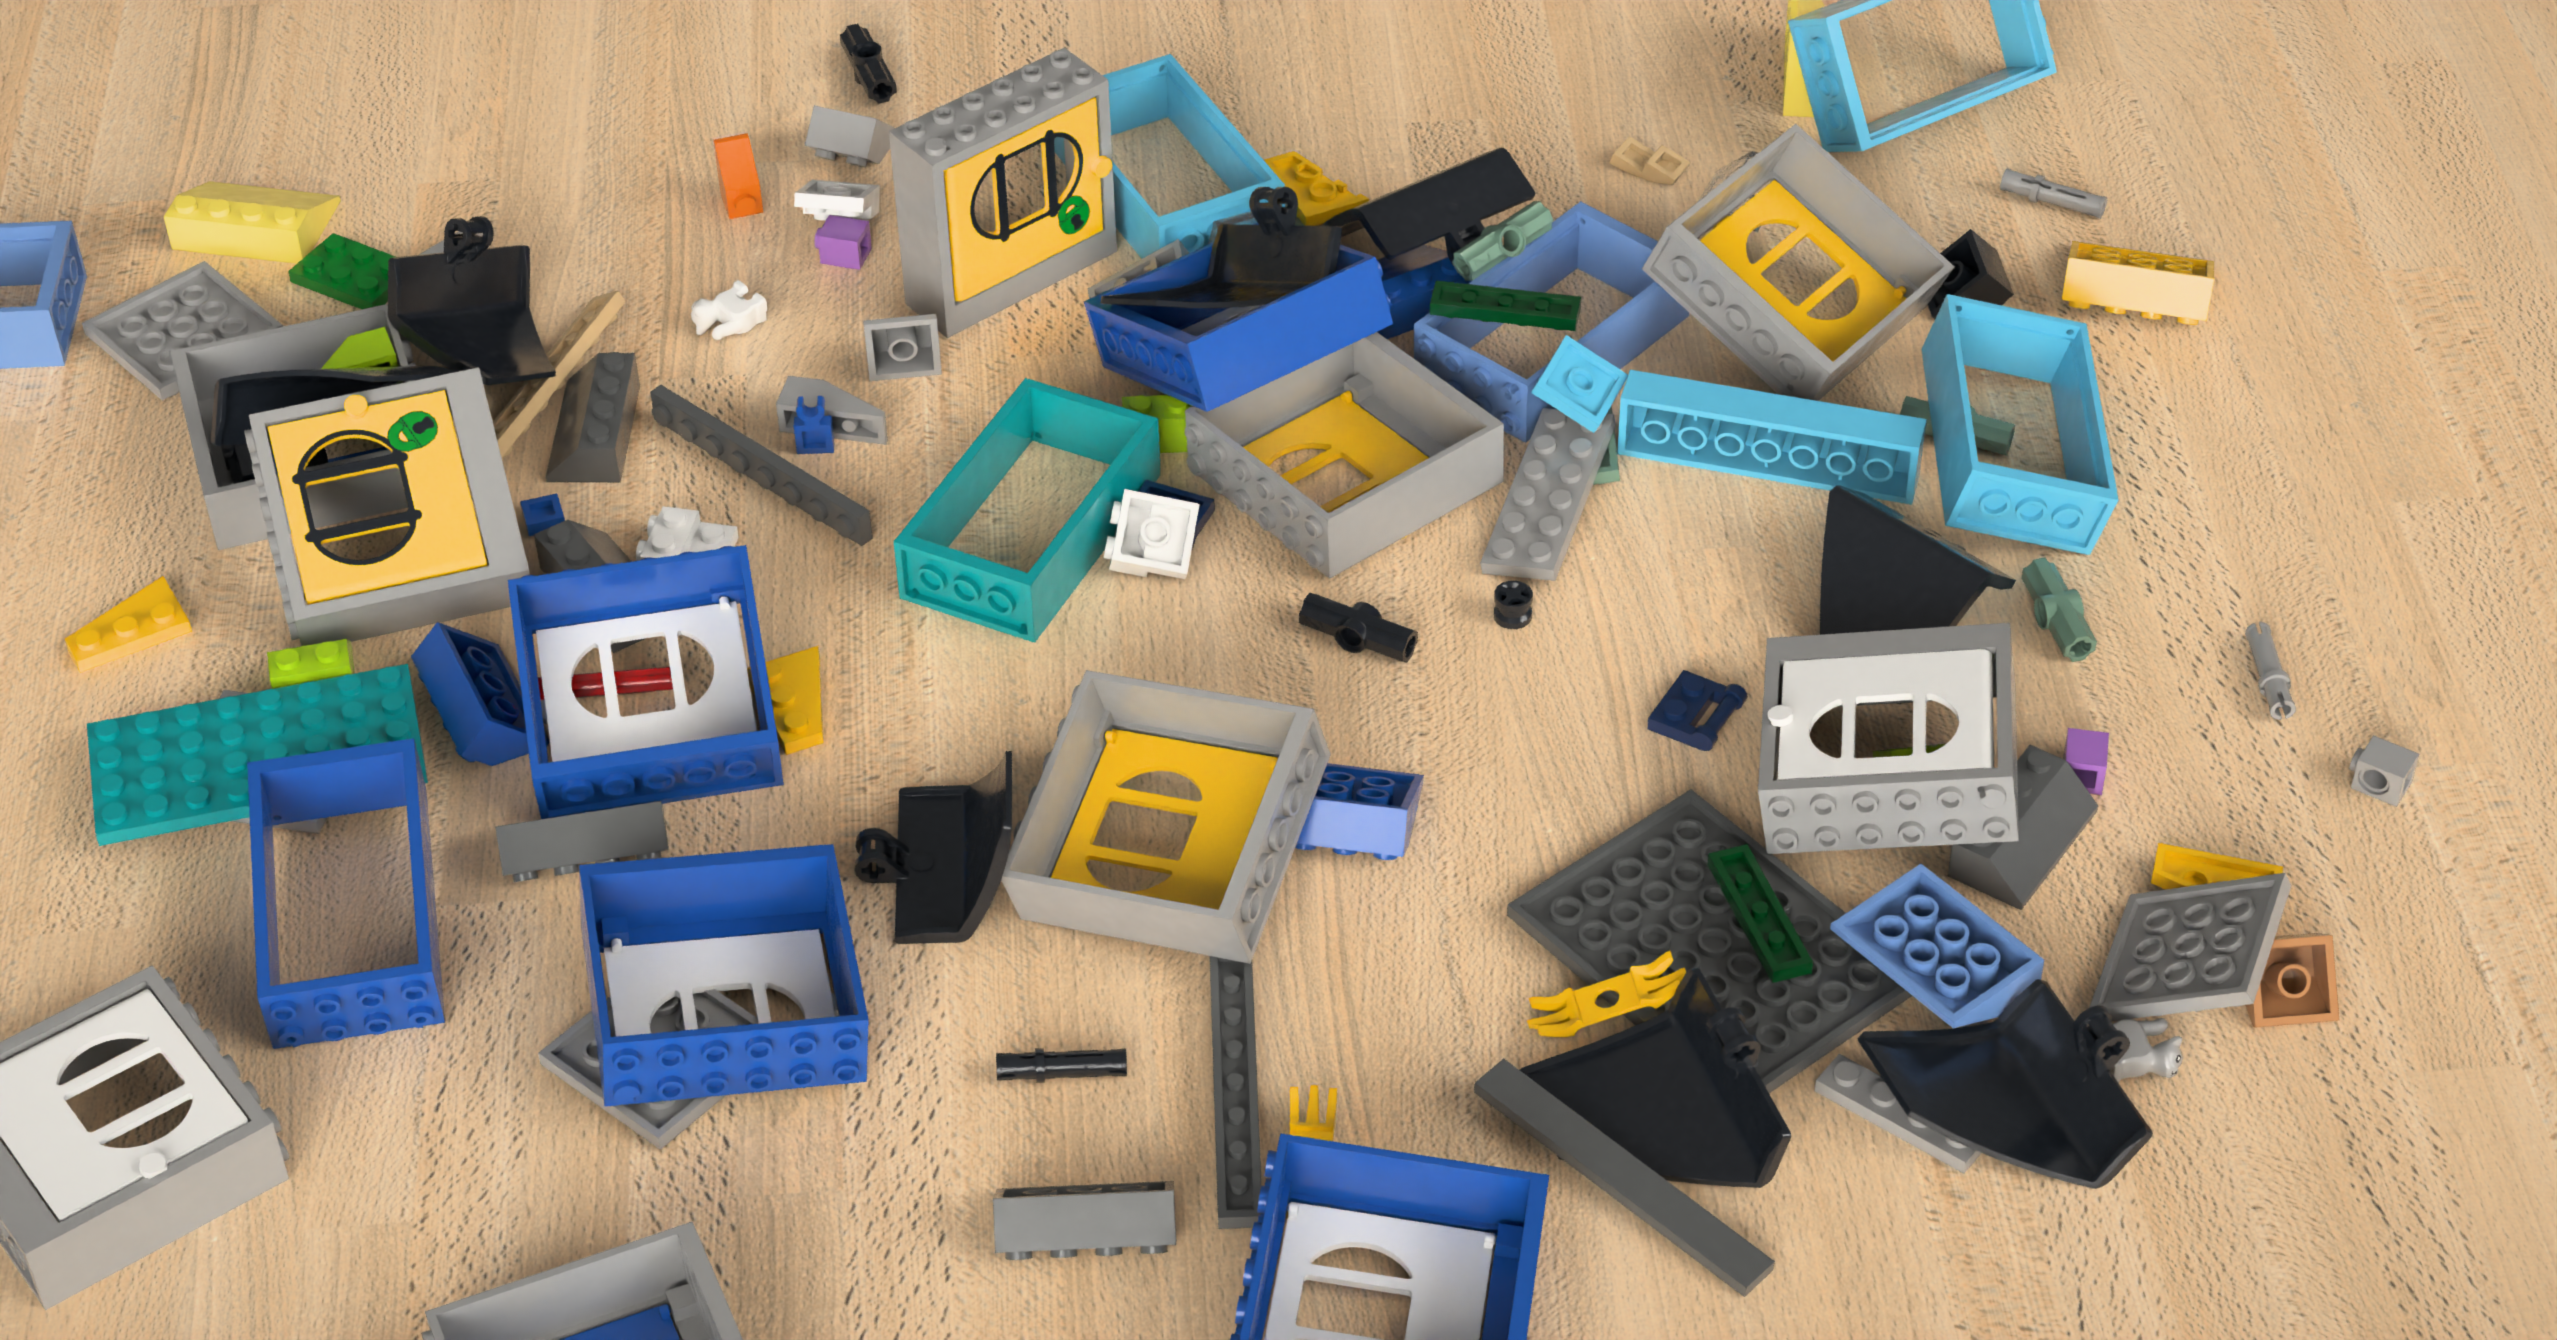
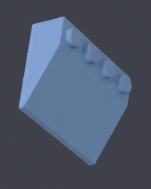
M1919 864L1832 922L1830 930L1952 1028L1999 1017L2018 995L2035 980H2041L2044 966V959L1922 864Z

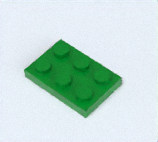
M332 233L292 267L288 273L290 281L294 284L356 308L367 309L385 305L388 302V261L396 256Z

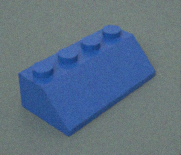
M437 622L411 655V658L419 672L418 677L425 684L431 696L430 700L437 708L443 720L444 728L449 732L456 745L455 750L458 755L468 762L478 761L489 766H495L529 754L521 686L499 644ZM545 733L546 745L548 746L550 741Z

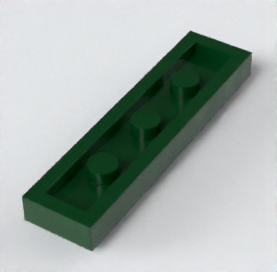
M1437 280L1430 301V315L1576 331L1581 309V297Z
M1748 844L1709 853L1708 867L1771 982L1776 983L1811 974L1813 961Z

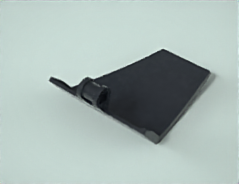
M1500 147L1335 215L1322 226L1341 227V237L1365 228L1375 245L1389 260L1444 236L1447 254L1452 263L1454 252L1481 235L1485 229L1481 220L1528 200L1530 201L1536 193L1510 153L1505 148Z
M1258 187L1251 194L1249 206L1259 225L1220 224L1212 246L1209 271L1206 278L1178 287L1157 291L1101 296V304L1176 308H1232L1265 305L1336 272L1342 228L1338 226L1295 225L1298 208L1296 193L1289 187H1277L1275 189ZM1266 199L1268 203H1260V200ZM1279 204H1288V206L1281 207Z
M477 216L472 217L469 221L455 218L450 219L445 226L443 253L393 257L389 259V321L406 339L435 361L456 372L479 368L484 385L556 376V370L544 351L529 308V246L513 245L488 248L494 236L493 226L488 218ZM455 231H460V232H463V233H462V234H455ZM476 233H483V236H478Z
M398 366L270 371L221 378L216 382L214 389L211 443L216 446L247 444L244 430L252 429L249 419L250 414L396 385L406 381L440 376L456 371L438 366ZM325 447L313 456L307 467L329 463Z
M1841 485L1835 486L1829 492L1821 572L1820 635L1957 626L1986 587L1989 586L2000 590L2012 589L2016 582L2014 578L1966 552V549L1960 545L1944 539L1939 533L1924 528L1865 493Z
M1006 751L1002 761L993 771L971 785L901 788L899 790L898 839L879 828L865 829L857 835L855 847L859 857L855 861L854 871L856 876L867 883H896V943L964 942L974 934L983 920L1000 885L1009 854L1012 831V751ZM872 840H875V849H871ZM872 862H876V871H872Z
M1699 968L1689 969L1686 972L1666 1012L1612 1036L1520 1069L1521 1072L1665 1180L1706 1185L1761 1188L1768 1184L1775 1176L1791 1139L1789 1128L1754 1067L1761 1050L1760 1043L1754 1035L1748 1033L1744 1026L1746 1018L1739 1008H1721Z
M2035 980L2014 999L1996 1021L1991 1023L1939 1030L1864 1031L1857 1038L1908 1117L1971 1149L2038 1174L2093 1189L2103 1187L2124 1168L2153 1135L2146 1121L2110 1072L2113 1066L2129 1049V1038L2124 1032L2114 1027L2112 1015L2104 1006L2090 1007L2083 1011L2074 1021L2049 984L2044 980Z

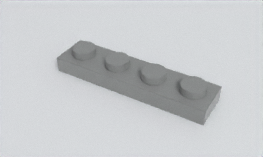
M1838 1054L1816 1079L1815 1092L1964 1174L1981 1154V1152L1943 1136L1908 1117L1880 1075L1841 1054Z

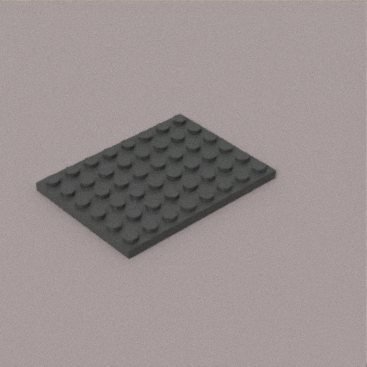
M1692 789L1510 902L1507 906V916L1587 985L1628 973L1631 966L1648 965L1668 951H1671L1674 961L1658 978L1669 975L1684 967L1686 972L1689 969L1699 968L1721 1008H1739L1746 1018L1744 1026L1748 1033L1754 1035L1761 1045V1050L1754 1067L1769 1093L1912 997L1904 988L1830 930L1831 923L1846 914L1842 909L1773 854H1767L1766 849ZM1748 844L1813 961L1811 974L1776 983L1771 982L1708 867L1709 853ZM1605 991L1600 994L1612 1006L1619 1000V994L1615 991ZM1673 997L1657 1009L1649 1006L1623 1015L1636 1026L1666 1012L1670 1007Z

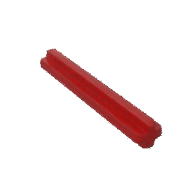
M670 667L614 671L617 694L673 690ZM602 672L573 674L572 691L575 698L605 696ZM538 677L542 701L544 700L542 677Z

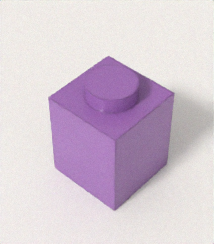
M829 215L823 227L818 228L815 234V248L819 249L820 264L861 270L872 249L869 221Z
M2068 728L2063 759L2069 763L2090 794L2102 795L2107 769L2109 733Z

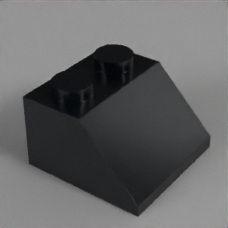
M1970 229L1940 254L1955 267L1928 303V307L1932 317L1936 319L1947 294L2002 306L2014 293L1997 250Z

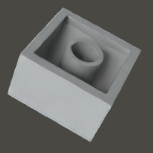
M814 105L805 146L816 150V157L835 161L836 155L847 157L846 163L866 168L867 162L880 164L890 150L889 131L895 128L876 118Z
M936 314L863 321L870 381L942 375Z

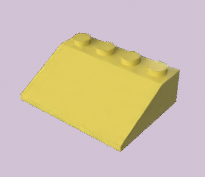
M1788 0L1784 52L1783 116L1814 117L1788 20L1824 7L1822 0Z
M209 181L178 194L165 213L164 220L172 250L297 264L313 250L341 200L338 195Z

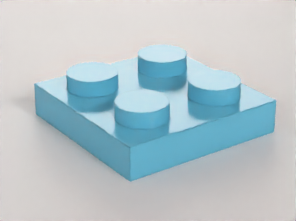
M1566 335L1531 393L1594 433L1624 385L1628 374Z

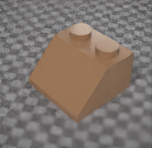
M2308 933L2275 936L2254 1004L2245 1005L2253 1027L2340 1021L2333 935Z

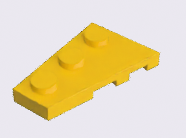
M1295 151L1264 159L1266 164L1285 184V187L1291 188L1296 193L1298 199L1297 217L1304 226L1321 225L1335 215L1369 201V198L1361 193L1355 196L1349 192L1347 184L1338 179L1333 182L1324 176L1322 168Z
M819 645L765 662L777 737L784 753L788 755L822 744L823 719ZM748 667L749 685L755 696L751 667Z

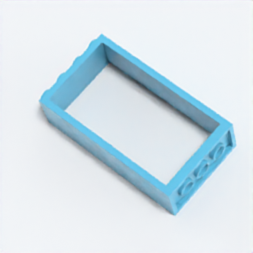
M1840 0L1788 20L1822 148L1827 152H1860L2057 72L2053 58L2054 52L2050 47L2046 31V21L2042 15L2039 0H1989L2006 68L1867 124L1839 21L1892 0Z
M1171 54L1102 75L1108 79L1111 136L1168 117L1232 191V193L1158 217L1113 162L1116 228L1141 259L1177 239L1181 241L1189 253L1214 242L1220 224L1253 225L1257 221L1251 213L1249 206L1252 192L1258 187H1270L1272 189L1285 187L1280 178ZM1056 137L1054 139L1055 153L1065 164L1064 138ZM1261 199L1260 203H1268V201Z
M1947 294L1921 349L1945 526L2090 555L2119 499L2087 324ZM1964 365L2050 383L2066 479L1978 461Z

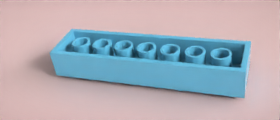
M1630 370L1620 399L1617 454L1829 491L1835 486L1841 485L1865 493L1875 499L1912 505L1920 475L1927 419Z

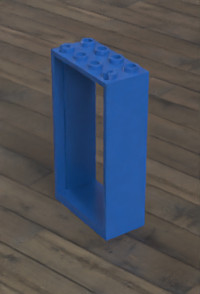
M414 738L247 762L257 999L273 1049L291 1046L294 1048L310 1043L339 1041L349 1037L369 1034L379 1035L388 1031L414 1027L424 1028L423 1026L445 1023L427 790ZM407 806L419 964L280 984L273 825Z

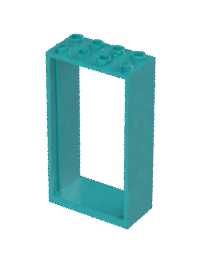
M1025 378L894 540L899 598L1035 643L1103 553L1107 537H1115L1117 524L1110 523L1114 501H1122L1124 489L1138 492L1145 480L1156 482L1160 477L1158 418ZM1032 441L1110 465L1028 573L949 548L950 544Z

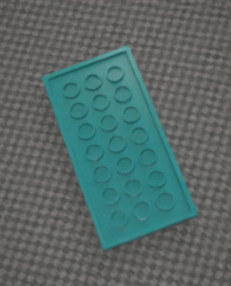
M408 664L87 723L95 833L99 846L249 818L247 762L414 738L425 784L428 783Z

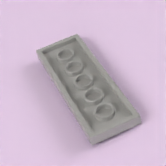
M1542 409L1481 559L1482 574L1556 581L1596 478L1597 471L1615 429L1614 414H1606L1600 426L1593 433L1557 409Z

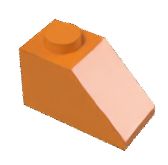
M748 133L713 140L720 193L729 219L763 213L760 183Z

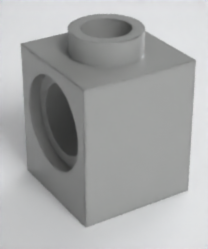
M2373 735L2366 748H2358L2352 758L2349 770L2355 773L2351 788L2397 807L2413 782L2419 753Z

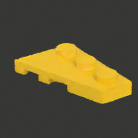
M162 576L66 637L65 643L81 673L190 633L192 629L189 619L165 577Z
M2158 843L2151 884L2166 890L2283 873L2284 867Z

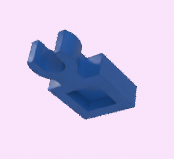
M799 396L796 407L797 417H794L797 454L834 453L835 443L831 415L824 416V397L818 396L816 407H807L804 404L803 396Z

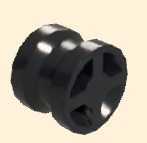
M1506 581L1496 587L1494 591V602L1496 604L1494 607V620L1498 625L1507 629H1520L1530 623L1532 620V608L1530 605L1533 601V591L1530 586L1520 581Z

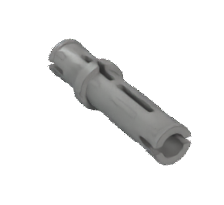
M2008 168L2005 170L2000 184V190L2029 197L2031 202L2037 203L2039 200L2099 219L2102 218L2107 205V197L2105 196L2102 197L2045 180V176L2042 175L2033 177Z
M2259 622L2262 634H2259L2256 624L2253 623L2247 627L2245 635L2249 641L2260 676L2258 680L2260 692L2267 698L2269 711L2274 719L2282 720L2279 708L2283 709L2285 718L2288 719L2296 711L2295 703L2289 691L2291 688L2289 675L2282 669L2270 626L2267 623Z

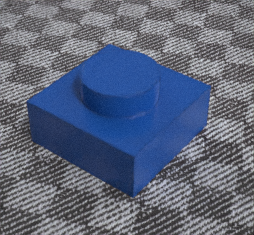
M557 493L520 501L529 536H534L538 532L565 521Z

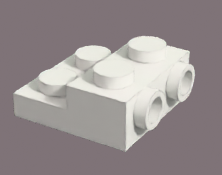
M812 179L795 192L794 207H803V214H814V219L826 221L829 215L868 221V219H872L879 213L880 185Z
M1124 489L1122 501H1114L1110 523L1117 524L1115 537H1107L1103 558L1111 560L1109 570L1147 577V573L1150 572L1186 579L1199 504Z
M662 506L658 516L651 515L647 527L648 540H640L638 542L636 560L640 561L649 557H668L684 552L716 550L724 546L735 547L739 538L737 526L701 522L698 510Z

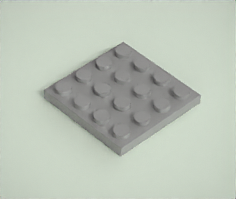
M205 261L82 323L86 336L162 401L179 392L170 351L283 327L279 321Z
M2280 873L2131 894L2090 1007L2104 1006L2111 1013L2112 1021H2119L2122 1019L2162 1016L2191 1011L2198 1012L2208 1009L2254 1004L2292 886L2286 874Z
M716 989L693 994L698 1029L758 1024L757 1017ZM609 996L606 1001L611 1037H616L611 998ZM678 997L671 998L655 1012L650 1023L651 1033L684 1030L680 999ZM592 1011L538 1053L542 1066L660 1150L726 1096L604 1107Z

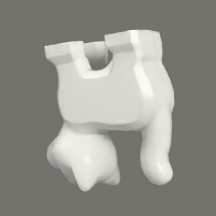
M737 280L733 283L731 289L718 294L713 300L701 298L695 301L691 306V320L696 325L697 335L704 334L716 321L721 322L722 324L713 329L712 337L715 340H721L723 337L732 334H744L755 325L767 320L766 299L758 293H755L750 300L744 299L743 295L748 293L747 286Z

